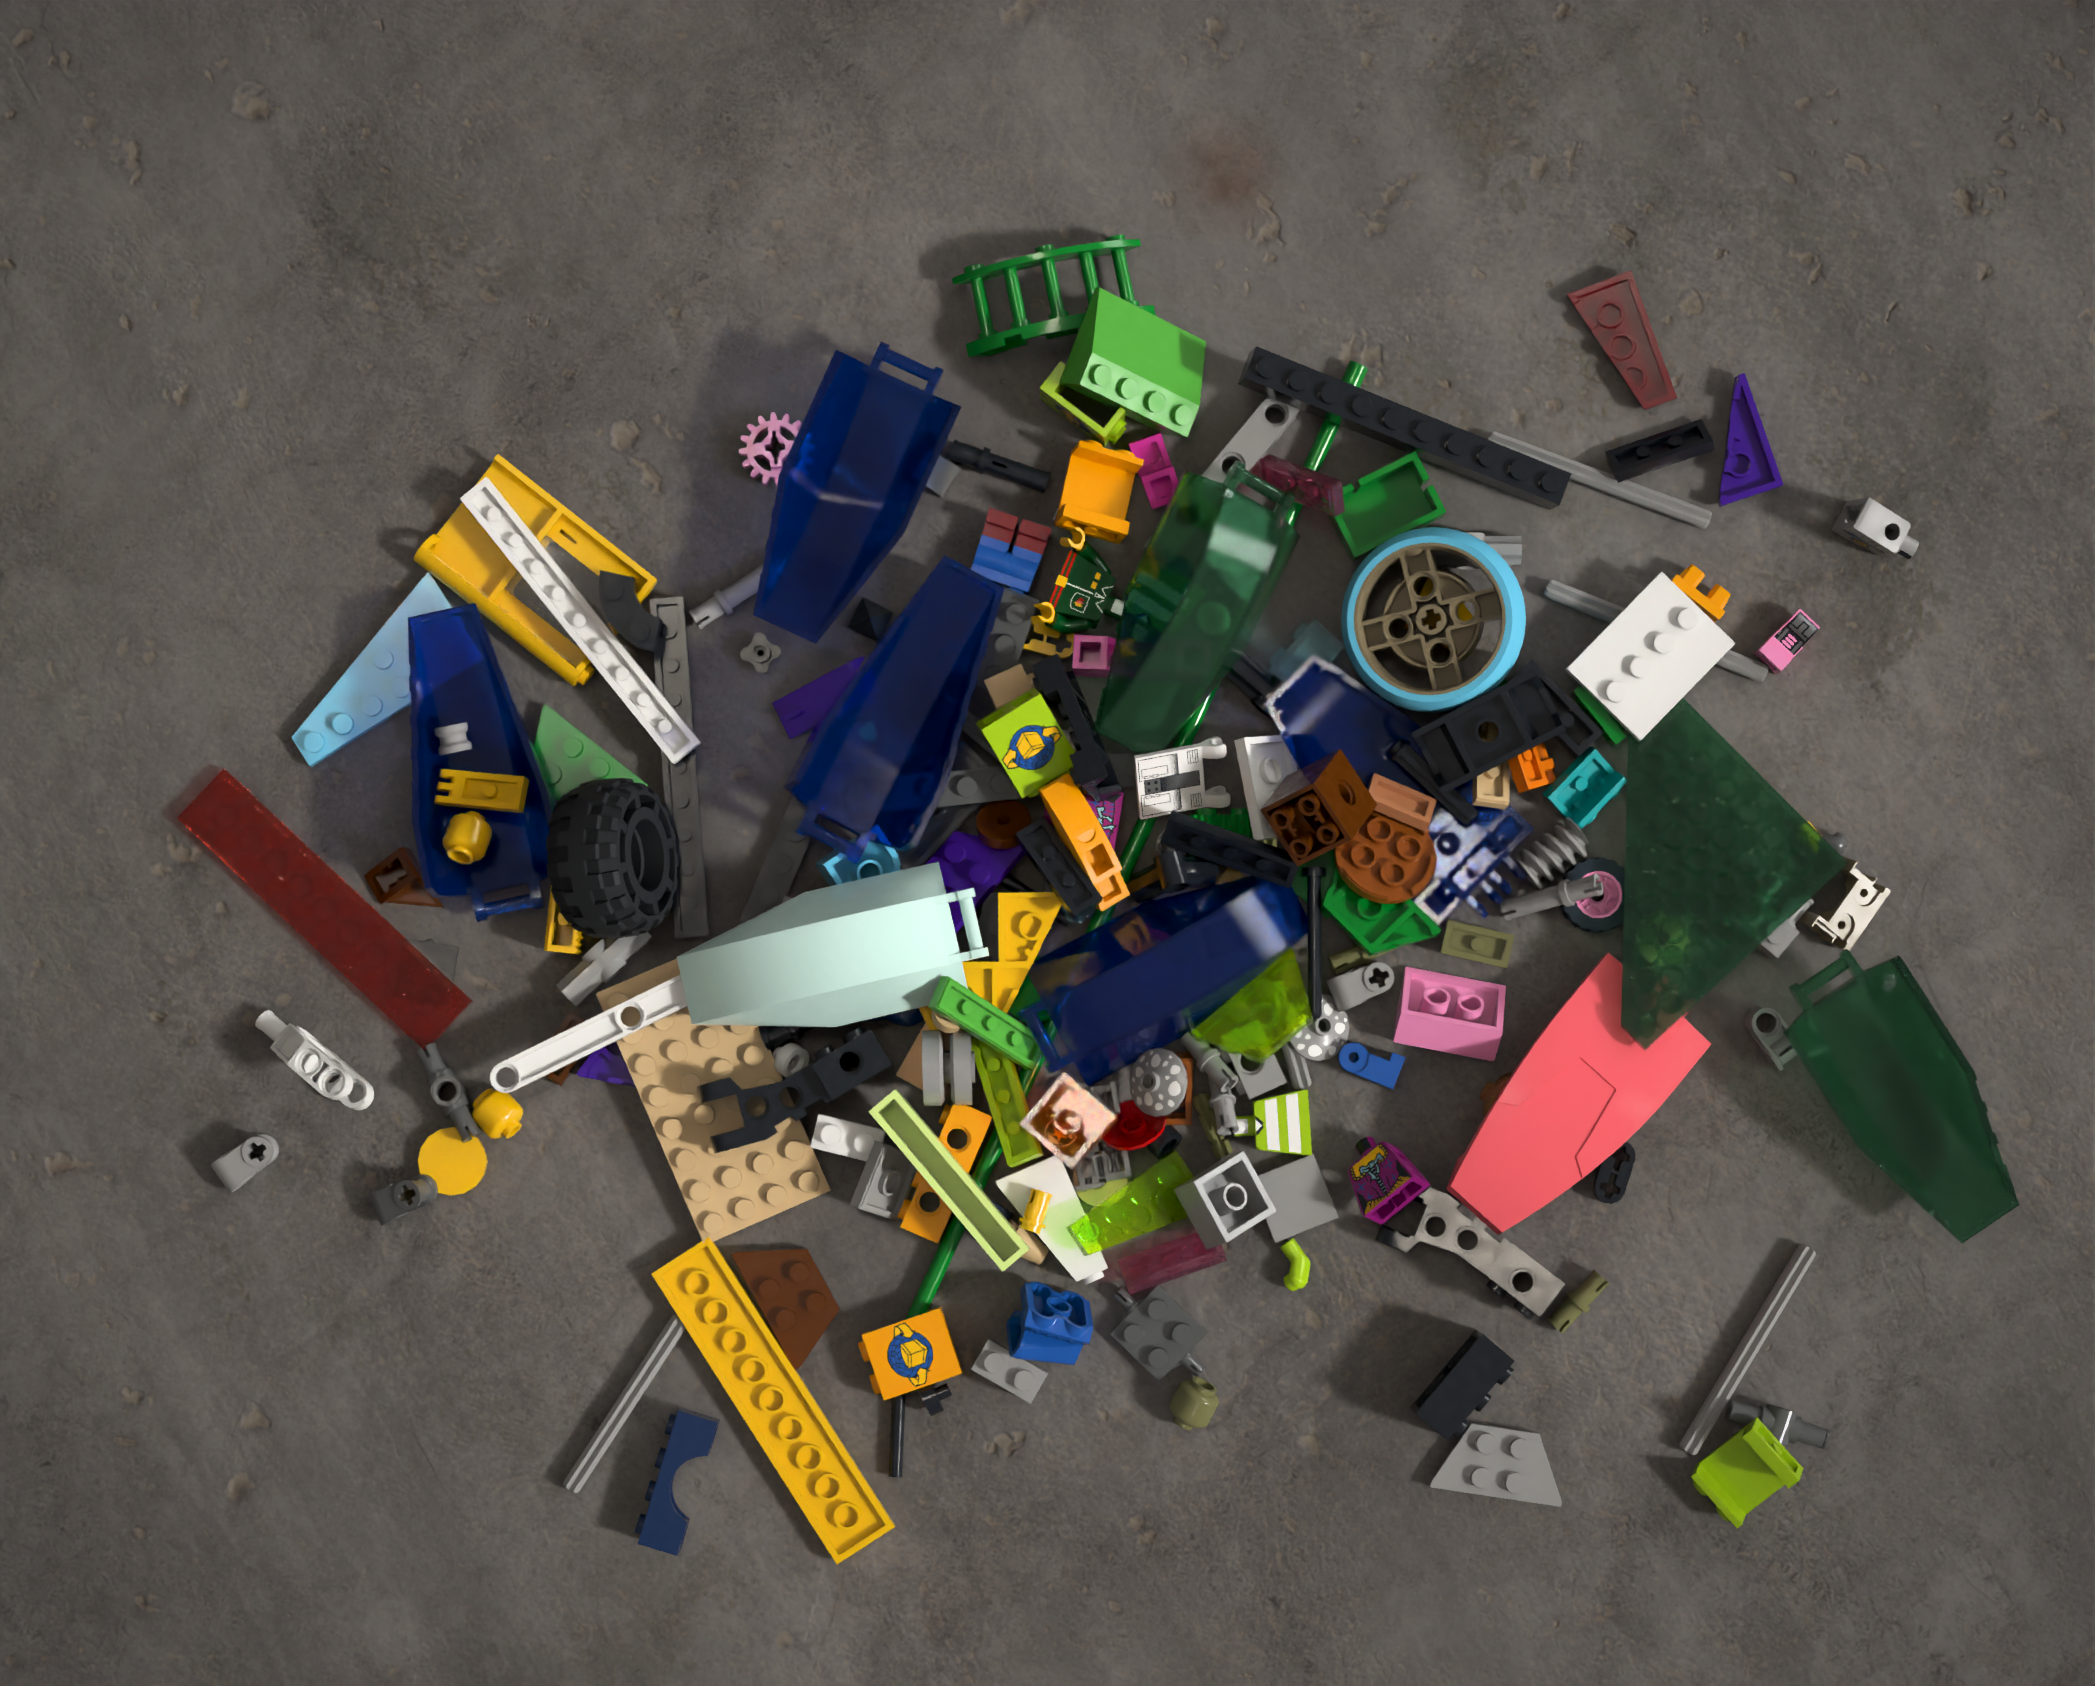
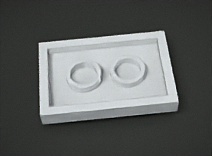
M1291 735L1244 737L1234 740L1253 838L1258 841L1279 839L1260 809L1284 778L1297 771Z

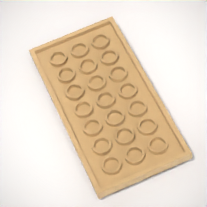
M677 959L596 993L603 1012L680 975ZM633 1006L626 1007L621 1013L622 1022L627 1026H635L640 1021V1011ZM687 1006L616 1041L703 1243L707 1237H710L712 1242L831 1191L813 1148H810L811 1143L801 1120L795 1121L792 1116L774 1126L778 1133L766 1140L714 1153L710 1136L745 1127L736 1094L701 1103L697 1086L730 1077L743 1090L783 1080L781 1074L774 1067V1057L771 1051L767 1050L758 1026L695 1025L691 1023ZM786 1087L780 1092L779 1100L783 1106L791 1107L794 1104ZM753 1096L747 1100V1113L752 1116H758L764 1112L765 1102L761 1097Z

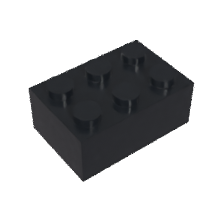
M1475 1329L1412 1404L1410 1409L1447 1441L1451 1436L1458 1438L1469 1425L1466 1419L1474 1409L1478 1412L1481 1411L1489 1402L1491 1395L1488 1392L1496 1383L1502 1385L1514 1371L1510 1367L1514 1360L1484 1334Z

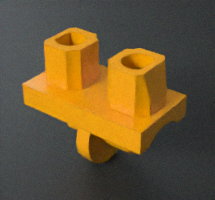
M1691 564L1679 575L1676 574L1672 577L1671 581L1715 623L1724 615L1725 611L1723 608L1731 594L1720 585L1715 584L1706 596L1703 595L1696 587L1705 577V574Z

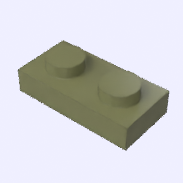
M1447 920L1439 953L1507 969L1515 935Z

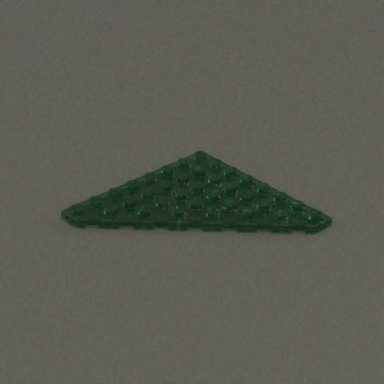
M1684 698L1641 741L1638 742L1628 732L1621 1027L1644 1051L1651 1047L1847 866L1848 863Z

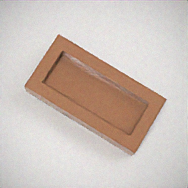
M1374 773L1367 788L1377 803L1374 810L1425 832L1430 824L1437 800Z

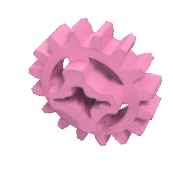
M771 412L770 421H765L760 415L758 416L760 425L755 427L752 424H748L747 428L751 433L750 436L742 435L740 438L747 447L739 449V454L741 456H748V459L742 465L744 469L754 468L750 474L752 479L762 475V483L765 486L769 484L771 479L775 480L777 488L781 487L782 479L785 478L793 484V474L798 473L804 476L805 471L801 465L803 463L811 464L812 462L811 458L805 455V452L812 451L813 445L804 443L810 437L808 431L799 432L802 426L799 420L791 425L789 414H785L782 420H778L775 412ZM781 429L792 433L797 441L784 438ZM768 430V435L762 442L755 443L757 438ZM775 436L781 448H785V450L779 451L777 464L772 453L767 451L773 449ZM791 457H797L795 462L784 470V464ZM755 458H758V460L765 459L770 464L771 471L762 468Z

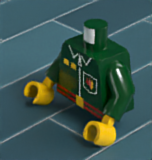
M1067 527L1073 535L1072 541L1069 538L1061 537L1060 544L1064 547H1073V552L1068 551L1048 602L1034 604V607L1041 611V616L1031 617L1033 624L1044 623L1047 627L1065 636L1084 633L1089 629H1096L1102 614L1121 621L1128 603L1110 595L1116 579L1112 576L1111 569L1099 553L1085 540V533L1079 527Z

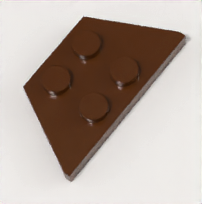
M804 1248L737 1251L731 1254L795 1370L799 1369L840 1310L809 1250Z

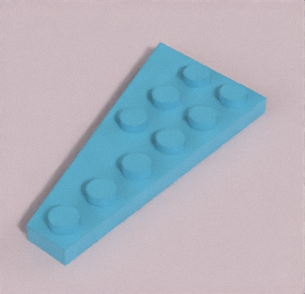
M429 572L426 573L291 737L310 767H313L484 659L441 588Z

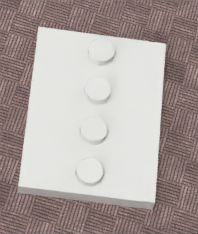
M1660 572L1565 671L1639 742L1736 643L1663 572Z

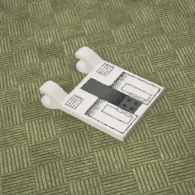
M1212 737L1198 744L1134 755L1139 818L1142 820L1171 814L1172 810L1183 812L1204 807L1223 808L1229 806L1230 795L1226 792L1224 786H1215L1205 791L1203 758H1224L1227 750L1226 745L1222 743V739L1220 737Z

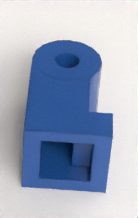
M1354 1042L1344 1045L1338 1053V1062L1342 1069L1389 1089L1394 1088L1406 1058L1392 1052L1389 1060L1368 1053L1364 1046Z

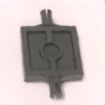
M1159 1283L1146 1296L1137 1301L1123 1286L1112 1296L1127 1311L1123 1320L1110 1334L1159 1382L1173 1368L1181 1364L1194 1377H1198L1206 1369L1191 1354L1195 1345L1208 1331Z

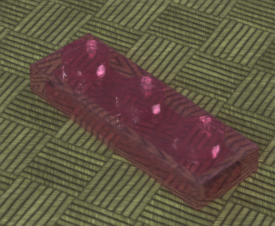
M1271 454L1260 459L1264 490L1334 517L1345 512L1341 480Z
M1196 1232L1119 1259L1118 1263L1128 1292L1133 1294L1227 1261L1222 1245L1206 1250Z

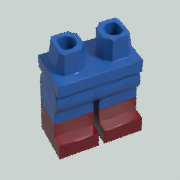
M989 508L970 575L1028 596L1050 539L1052 528L1022 519L1013 550L1009 552L1018 526L1019 517Z

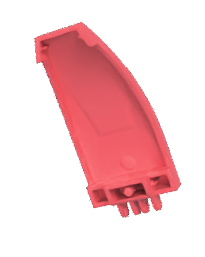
M1609 952L1595 964L1526 1052L1495 1099L1464 1154L1458 1158L1446 1189L1497 1235L1513 1227L1557 1198L1611 1156L1658 1110L1710 1047L1711 1043L1684 1018L1694 1006V1000L1691 998L1685 1000L1680 1005L1679 1010L1676 1011L1669 1005L1670 1001L1678 995L1680 990L1676 984L1662 998L1658 995L1670 980L1667 976L1664 975L1659 978L1652 988L1643 982L1650 975L1654 967L1650 961L1636 975Z

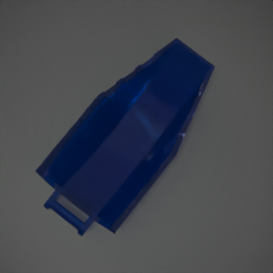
M881 342L870 366L836 349L778 477L777 494L771 515L772 521L766 543L765 559L760 575L753 615L815 644L819 642L904 535L962 408L957 404L934 395L943 376L944 369L937 366L935 369L923 365L889 349L890 345ZM883 361L928 381L925 390L880 371Z
M1252 875L1222 884H1214L1205 888L1143 902L1034 960L1028 975L1041 999L1017 1012V1015L1021 1021H1026L1047 1061L1045 1067L1048 1073H1053L1075 1062L1089 1087L1136 1062L1139 1056L1146 1051L1162 1048L1183 1037L1187 1032L1190 1033L1192 1029H1198L1209 1023L1308 934L1307 915L1292 886L1289 889ZM1044 1009L1049 1013L1069 1051L1062 1056H1059L1037 1015L1038 1012Z

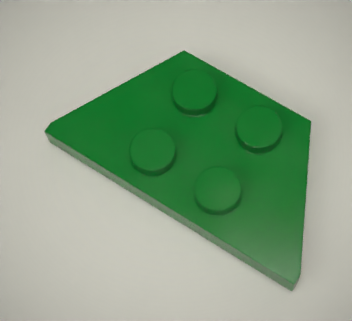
M544 705L528 777L559 801L569 790L579 787L580 783L600 779L629 778L633 779L634 783L645 784L649 787L647 783L548 705Z
M1335 866L1321 908L1368 956L1433 938L1441 932V929L1411 899L1401 903L1383 904L1370 901L1358 895L1343 881Z

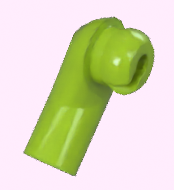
M1291 1238L1280 1246V1249L1291 1262L1289 1273L1284 1277V1285L1288 1290L1296 1291L1299 1288H1304L1308 1283L1311 1263L1295 1239Z

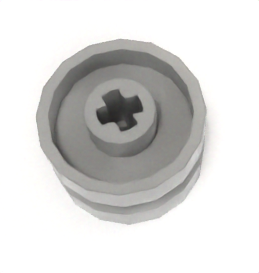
M940 1030L922 1031L924 1106H941L945 1101V1084H951V1100L954 1105L973 1104L972 1083H975V1051H971V1034L965 1030H959L950 1034V1051H944L943 1034Z

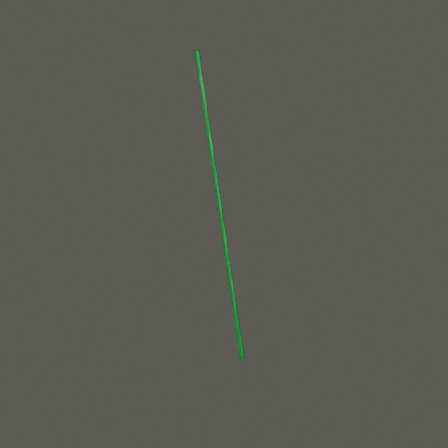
M1349 361L1341 381L1360 388L1368 368L1357 362ZM1324 419L1232 616L1231 624L1226 629L1213 657L1211 682L1201 683L1171 749L1192 745L1340 425ZM1158 816L1142 820L1138 818L1119 859L1122 867L1120 873L1125 884L1130 878ZM1117 903L1102 912L1098 909L1094 912L1065 975L1068 989L1065 1003L1053 1013L1051 1018L1043 1022L1038 1034L1046 1039V1043L1035 1069L1026 1070L1022 1067L1018 1075L1025 1099L1028 1097ZM996 1126L971 1176L982 1191H984L1003 1150ZM955 1214L949 1223L905 1319L926 1313L932 1303L966 1230Z

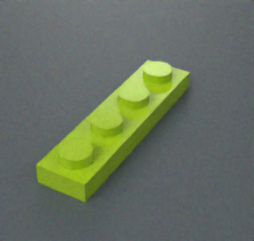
M971 1037V1050L975 1051V1063L1008 1166L1013 1168L1043 1156L1014 1062L976 1037Z

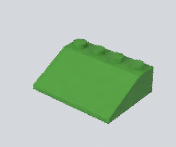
M1096 287L1059 383L1116 411L1121 407L1126 411V416L1165 435L1188 438L1200 406L1206 341L1100 287Z

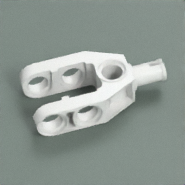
M270 1010L264 1011L258 1017L255 1026L274 1041L270 1048L320 1094L332 1100H339L354 1110H363L371 1105L374 1099V1090L371 1084L335 1053L321 1044L314 1036L299 1026H294L290 1023L286 1025ZM340 1075L335 1082L328 1083L333 1076ZM356 1085H361L364 1095L359 1102L352 1103L349 1098L352 1088Z

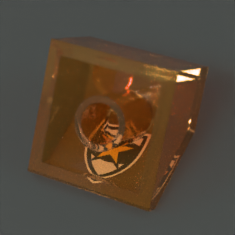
M1063 1072L1019 1125L1068 1167L1073 1169L1099 1144L1118 1121V1118Z

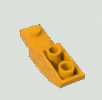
M1066 773L1038 789L1061 841L1103 897L1102 902L1095 906L1096 909L1102 912L1129 896L1130 893L1120 873L1122 870L1121 864L1098 819L1080 789L1075 785L1070 774Z

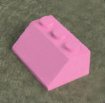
M1405 967L1395 1018L1393 1042L1494 1061L1503 1033L1506 986Z

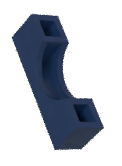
M680 1408L677 1415L670 1414L665 1429V1434L670 1435L667 1448L660 1447L655 1462V1467L660 1468L657 1481L650 1480L645 1495V1500L650 1502L646 1515L640 1514L635 1528V1534L640 1535L639 1545L676 1556L680 1553L690 1518L679 1509L675 1502L673 1480L678 1468L683 1463L692 1458L709 1455L720 1419Z

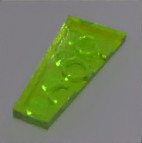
M1177 1150L1172 1151L1069 1224L1066 1229L1083 1255L1087 1256L1185 1219L1188 1215L1178 1199L1174 1188L1191 1179L1193 1175Z

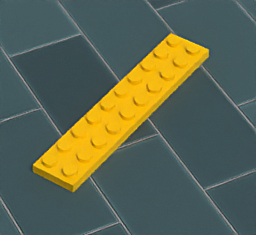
M707 1237L704 1243L701 1241L653 1272L651 1275L835 1563L839 1564L893 1529L895 1524L710 1237Z

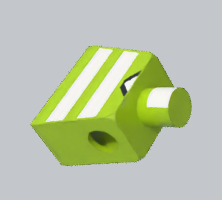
M1307 1089L1252 1101L1253 1115L1236 1116L1239 1130L1234 1133V1137L1254 1136L1256 1150L1312 1155Z

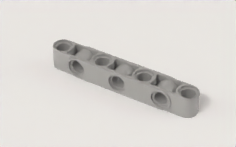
M1267 396L1144 545V548L1171 568L1302 410ZM1277 408L1283 413L1284 419L1280 423L1272 424L1266 419L1265 412L1268 409ZM1227 460H1234L1240 465L1241 471L1235 476H1228L1223 472L1222 464ZM1184 512H1191L1197 517L1198 522L1192 528H1185L1179 523L1178 517Z

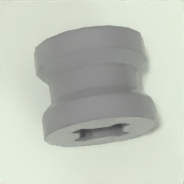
M467 722L434 729L435 736L439 738L441 744L438 748L439 756L473 749L472 743L467 740L466 736L468 730Z

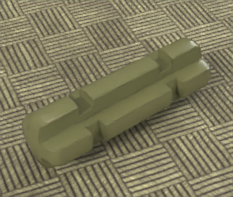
M1203 1092L1194 1096L1192 1103L1195 1110L1200 1113L1198 1117L1208 1140L1213 1143L1211 1148L1217 1158H1222L1232 1153V1147L1228 1139L1217 1133L1214 1109L1209 1106L1211 1097L1209 1093Z

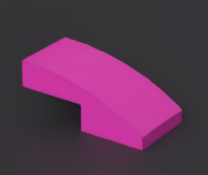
M1160 432L1127 443L1130 452L1135 457L1144 459L1143 466L1139 469L1138 475L1151 509L1172 503L1184 497Z

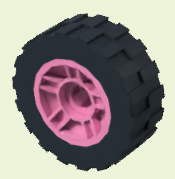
M1604 857L1588 858L1570 867L1565 876L1562 877L1561 880L1569 879L1573 881L1596 873L1600 877L1596 882L1602 881L1603 884L1602 895L1604 898L1595 902L1589 897L1576 901L1575 905L1570 907L1565 905L1559 906L1564 912L1563 916L1565 919H1568L1575 928L1578 927L1585 932L1602 933L1619 927L1631 915L1630 912L1635 906L1634 896H1636V889L1633 887L1634 881L1632 877H1629L1627 870L1623 866H1619L1618 862L1605 859Z

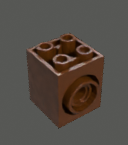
M1340 748L1287 775L1260 811L1298 867L1352 840L1375 809L1377 803Z

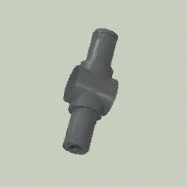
M430 1043L425 1046L428 1053L423 1048L416 1051V1055L429 1076L427 1082L431 1087L432 1099L441 1106L445 1116L451 1118L461 1137L462 1143L472 1140L468 1129L474 1137L481 1135L482 1131L479 1129L468 1108L470 1102L467 1098L466 1087L462 1082L458 1081L452 1068H447L437 1049L436 1043ZM454 1084L457 1090L455 1097L450 1101H443L441 1096L443 1088L446 1085Z
M1730 1400L1725 1412L1726 1420L1746 1426L1758 1417L1782 1445L1788 1446L1789 1443L1794 1444L1798 1441L1825 1449L1829 1443L1830 1430L1802 1421V1418L1797 1416V1412L1772 1404H1767V1407L1760 1406L1758 1408Z

